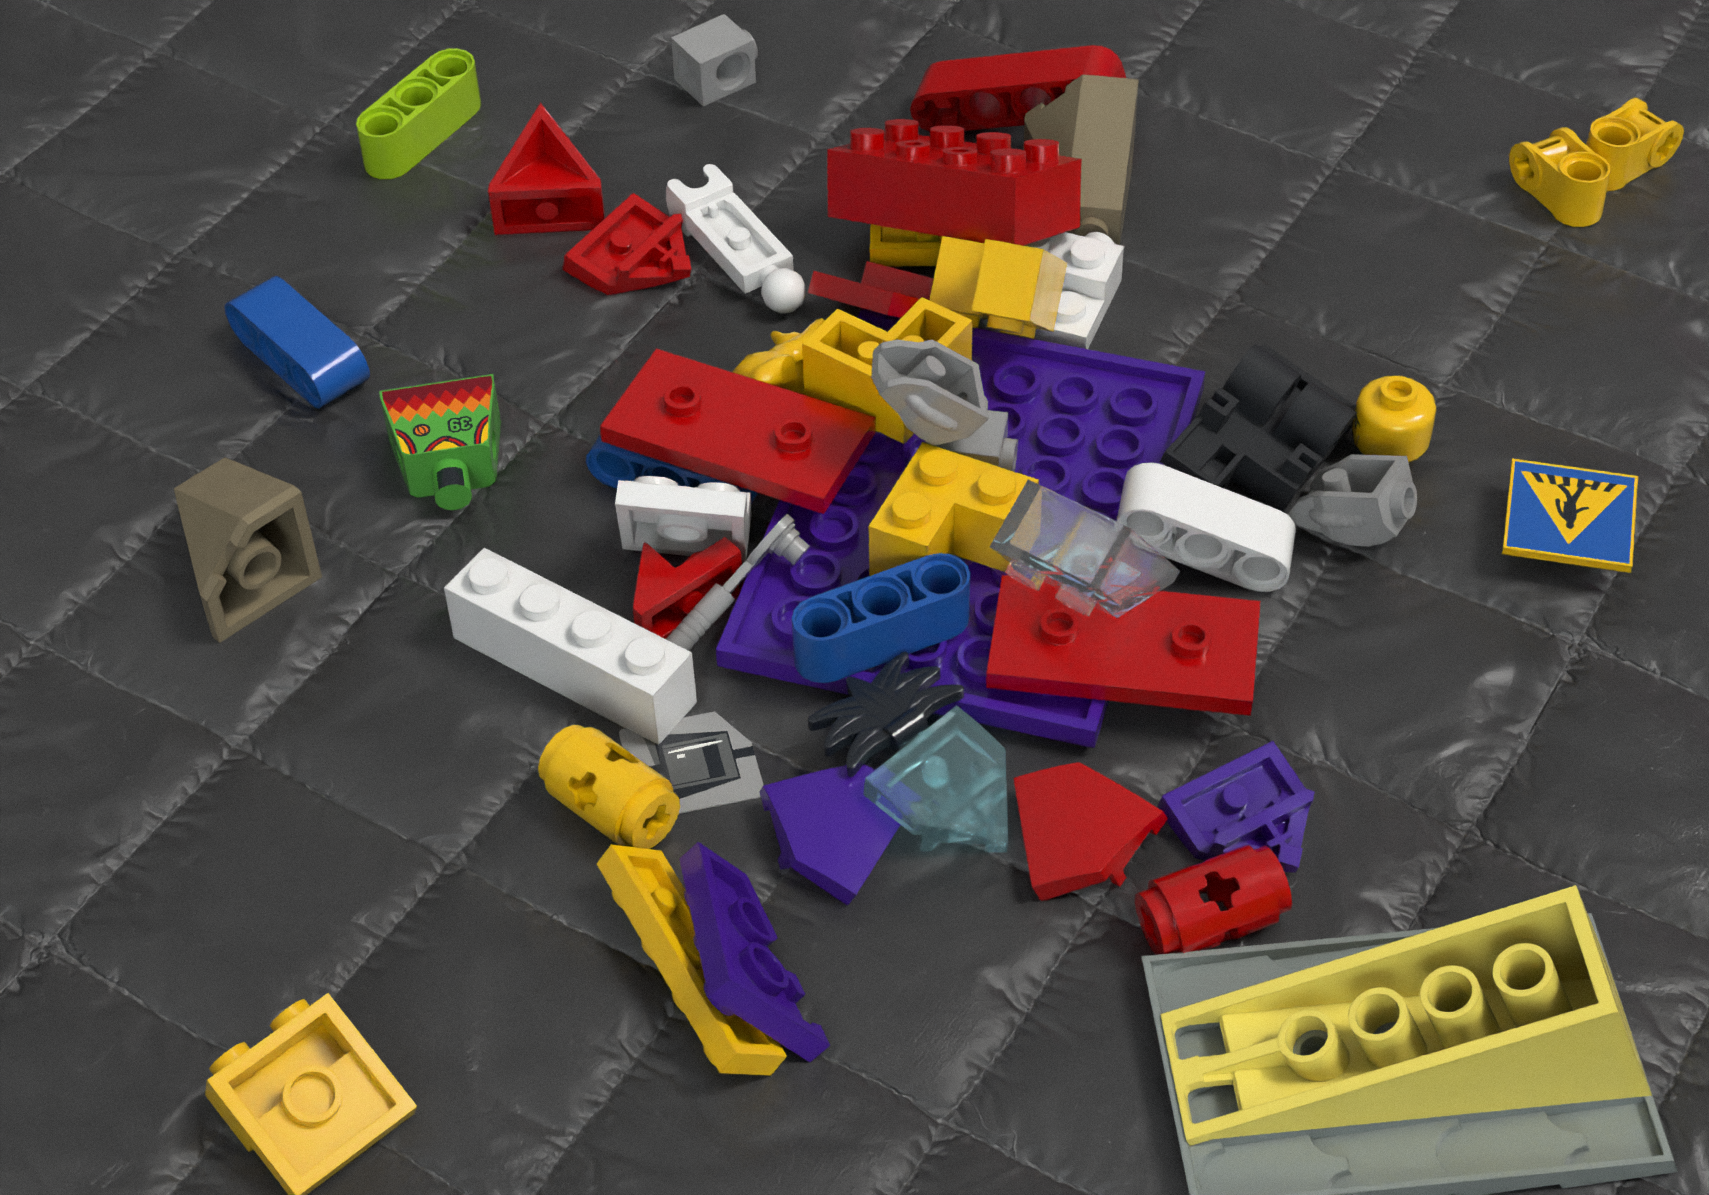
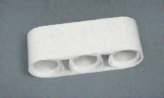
M1141 463L1127 471L1116 521L1117 532L1125 541L1250 590L1271 592L1280 589L1287 583L1296 532L1295 523L1289 515L1165 465Z

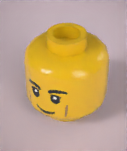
M1384 376L1370 381L1361 389L1356 402L1355 412H1357V415L1353 420L1352 426L1356 447L1363 455L1407 456L1408 462L1417 460L1427 451L1432 437L1437 411L1434 396L1421 383L1403 376Z

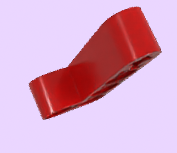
M1096 45L939 61L932 63L926 69L910 106V112L913 120L918 121V126L929 132L930 128L935 126H959L964 128V131L1024 125L1027 112L1040 103L1046 106L1065 93L1068 84L1081 75L1126 78V74L1117 54L1111 49Z

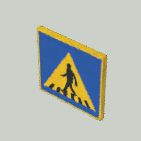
M1512 458L1502 554L1631 573L1633 567L1638 476Z

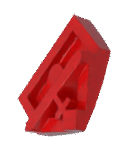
M632 193L564 255L562 270L606 295L641 290L690 277L692 269L689 255H686L681 229L683 223L682 214H673L669 217L635 193Z
M867 261L861 283L813 270L808 293L902 318L921 297L930 300L934 278Z
M1080 762L1051 767L1013 778L1031 885L1041 901L1104 882L1108 877L1113 884L1121 887L1127 878L1124 874V868L1148 833L1157 835L1168 819L1164 811Z

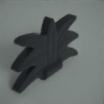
M901 652L882 668L871 684L855 677H847L846 688L850 697L829 704L809 716L807 719L808 729L816 731L831 726L824 741V751L827 757L832 756L837 751L851 744L847 754L846 765L847 775L853 777L863 764L877 752L887 747L897 751L927 730L928 722L926 719L938 709L963 699L964 686L949 684L930 687L941 678L940 668L938 666H929L905 672L909 666V653Z

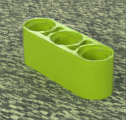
M458 48L438 51L360 114L357 118L356 127L364 168L370 176L378 179H394L404 175L479 111L481 98L475 60L472 54Z

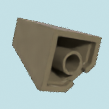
M1081 75L1068 84L1065 93L1046 106L1040 103L1025 114L1024 142L1032 139L1055 140L1059 142L1060 156L1082 159L1080 227L1067 231V233L1085 237L1088 233L1100 232L1109 236L1114 244L1120 245L1133 167L1139 79Z
M224 457L173 488L212 637L219 643L322 578L302 492L294 485Z

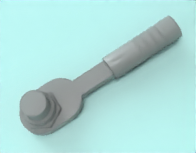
M788 514L785 515L758 544L723 586L715 583L666 640L690 651L699 641V638L708 631L711 625L734 602L735 599L731 593L768 553L772 554L774 552L779 557L784 556L790 563L795 565L810 548V545L799 537L800 533L795 529V520Z

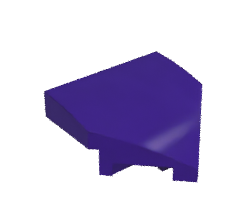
M1271 741L1162 795L1157 808L1164 811L1168 818V824L1196 859L1207 860L1245 845L1251 846L1254 850L1267 846L1277 856L1284 872L1296 873L1303 850L1301 845L1309 807L1313 802L1315 791L1304 787L1274 741Z
M865 764L853 777L847 775V765L764 785L759 791L764 811L770 810L781 854L778 857L780 870L791 867L847 906L857 895L919 797L898 782Z

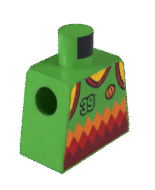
M493 374L379 391L388 439L410 495L417 498L434 495L435 502L439 507L446 510H458L470 503L472 499L471 489L490 487L496 482L501 419Z

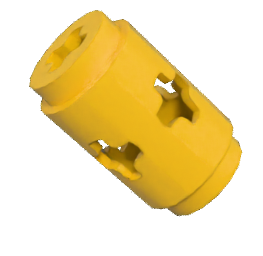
M571 725L562 729L546 745L540 757L538 765L539 777L544 781L548 793L617 845L651 849L666 837L678 818L680 800L673 792L670 781L596 728Z

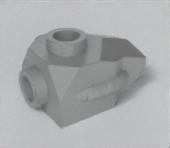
M897 339L883 342L873 350L871 378L880 396L899 414L905 426L919 438L934 446L970 437L989 419L987 412L988 400L984 396L979 365L933 339L923 342Z
M1351 454L1338 463L1320 469L1310 484L1309 494L1298 499L1289 515L1295 525L1320 532L1333 541L1349 546L1370 547L1383 544L1398 535L1416 510L1417 491L1412 480L1407 456Z

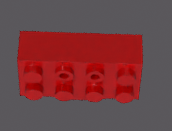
M910 119L885 121V134L884 130L878 128L853 129L850 131V144L827 149L828 217L985 243V239L1024 246L1080 227L1082 159L1060 156L1059 142L1055 140H1027L1024 142V150L1012 149L1011 135L1007 133H980L976 136V143L964 141V128L959 126H935L930 128V136L918 135V121Z

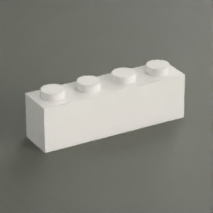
M483 548L444 587L454 639L658 745L697 703L692 652L486 548Z

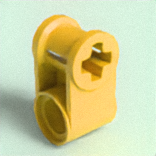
M1639 98L1630 99L1617 110L1596 119L1591 124L1586 145L1596 154L1605 158L1610 164L1607 191L1621 189L1627 183L1649 170L1665 164L1680 146L1684 135V128L1676 121L1665 122L1649 112L1646 102Z
M1561 127L1551 132L1547 139L1533 144L1528 141L1520 142L1511 148L1509 165L1515 181L1522 189L1528 191L1543 204L1556 220L1572 227H1586L1600 220L1609 182L1610 164L1605 158L1596 154L1583 143L1573 130L1568 127Z

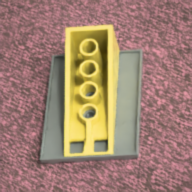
M1576 885L1440 928L1141 956L1189 1195H1487L1560 1184L1561 1188L1564 1189L1678 1172L1592 913H1587Z

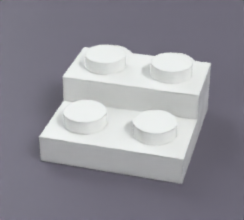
M1064 232L1024 245L1044 249L1067 262L1054 332L1036 329L1034 339L1088 349L1121 282L1124 246L1114 244L1109 236L1100 232H1091L1085 237ZM980 318L979 328L1000 333V330L987 327V319Z
M658 476L638 477L635 481L618 480L615 507L623 549L642 551L643 543L646 542L658 553L691 556L695 552L703 551L726 537L741 550L742 561H746L752 516L751 493L740 492L733 485L717 482L703 483L698 488L678 486L675 481Z

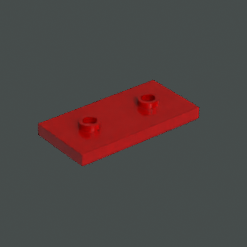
M656 348L600 425L601 442L824 514L876 433V417Z
M1002 575L986 672V688L1251 716L1261 601ZM1059 583L1117 589L1100 598L1104 600L1119 592L1121 593L1106 601L1098 602ZM1128 592H1147L1142 596L1138 595L1139 598L1135 601L1128 600L1131 603L1125 607L1114 603L1118 598L1126 599L1123 595Z

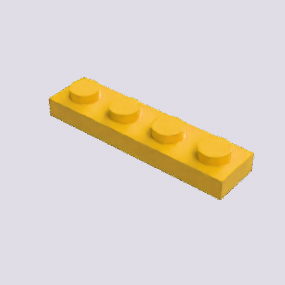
M611 844L597 862V866L612 890L611 893L614 901L624 910L640 937L644 952L654 961L672 991L674 1003L685 1013L701 1040L708 1060L718 1069L719 1073L771 1076L787 1057L780 1043L739 1016L723 1014L710 1002L705 994L703 987L705 977L700 954L693 940L695 931L690 907L684 898L685 888L661 850Z

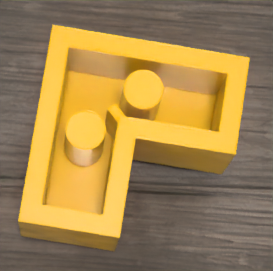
M942 236L929 301L971 319L973 328L979 327L980 318L987 319L988 328L1000 330V333L1034 339L1036 329L1054 332L1067 262L1044 249L985 239V243Z
M923 297L888 332L840 309H836L802 343L804 395L876 417V431L905 444L914 433L905 426L899 414L880 396L871 378L873 350L883 342L897 339L912 342H923L933 339L972 361V320Z
M922 442L868 526L869 576L937 553L956 555L1012 574L1037 532L1039 480Z

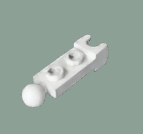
M707 164L703 167L704 176L708 178L709 182L700 188H689L678 179L669 180L666 186V203L669 216L682 214V232L687 237L692 235L745 294L762 286L761 295L766 306L781 314L793 312L803 304L806 296V286L802 276L793 270V255L743 201L733 193L732 182L717 166Z

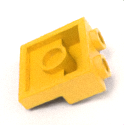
M329 993L312 1005H309L305 999H301L286 1008L271 1022L269 1027L273 1030V1033L252 1048H249L245 1042H241L226 1051L210 1066L209 1070L213 1076L207 1079L205 1096L248 1152L254 1149L288 1195L309 1194L414 1115L417 1109L414 1101Z

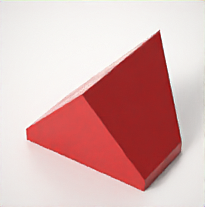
M540 102L489 183L488 195L495 235L591 231L605 219L601 179Z

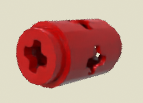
M1245 845L1209 858L1203 863L1188 866L1150 880L1147 890L1135 894V907L1144 936L1155 955L1208 950L1221 945L1220 943L1237 939L1277 924L1279 922V915L1292 909V895L1285 872L1273 851L1267 846L1254 850L1251 846ZM1199 894H1206L1209 901L1204 903ZM1222 902L1227 910L1220 911L1217 903Z

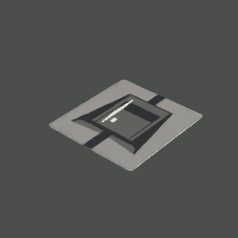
M715 711L683 717L659 745L627 728L619 731L621 744L624 749L670 781L673 792L680 800L679 814L761 798L759 791L764 784L752 742Z

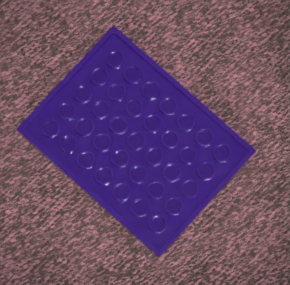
M861 308L858 315L859 319L887 332L901 319L900 317L885 315ZM972 327V361L979 365L984 396L988 400L987 410L1008 412L1007 438L1018 439L1015 472L1039 480L1037 532L1012 574L956 556L968 566L970 571V616L968 626L961 634L954 638L910 653L909 666L905 672L922 667L938 666L941 678L930 687L949 684L964 686L963 699L938 709L934 714L1095 748L1109 701L986 688V672L1002 575L1051 580L1035 571L1032 566L1058 548L1068 543L1079 541L1081 543L1075 542V545L1102 555L1136 574L1131 581L1122 587L1136 588L1140 586L1143 588L1141 584L1146 580L1154 553L1125 541L1118 534L1116 528L1127 471L1141 463L1164 465L1159 462L1164 452L1195 419L1204 389L1206 371ZM876 431L824 514L779 500L763 539L788 514L795 520V529L800 533L799 537L810 545V548L795 565L790 563L784 556L779 557L774 552L772 554L768 553L747 575L716 647L717 666L849 695L846 688L847 677L833 682L818 683L803 678L797 672L793 655V611L799 603L810 597L869 577L868 526L921 443H926L925 440L913 434L903 444ZM1055 562L1049 567V569L1055 573H1059L1054 569V566L1057 564ZM1082 565L1079 578L1086 579L1082 581H1098L1093 579L1102 577L1104 573H1092L1084 578L1082 575L1085 574V569L1097 572L1098 568L1094 567L1091 569ZM1139 571L1143 572L1144 576L1138 582H1136L1142 576V573H1140ZM890 661L850 676L871 684L877 674Z

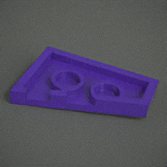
M697 842L679 858L686 889L684 891V898L690 907L695 931L693 940L700 954L705 977L703 987L706 996L723 1014L739 1016L808 1062H812L830 1046V1043L821 1025L814 1022L809 1024L803 1020L796 1003L806 994L796 974L785 970L781 962L769 950L768 946L778 937L747 874L700 842Z

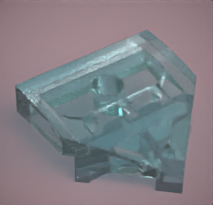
M957 705L865 778L863 795L910 833L921 835L920 851H932L939 843L984 844L985 852H1007L1008 821L1005 748Z

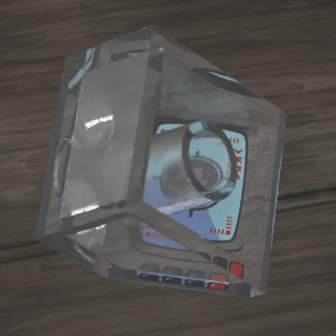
M1029 479L990 545L991 549L1009 562L1004 572L1010 577L1036 591H1039L1043 582L1059 589L1055 596L1057 600L1088 617L1095 607L1115 618H1119L1174 583L1180 572L1131 528Z

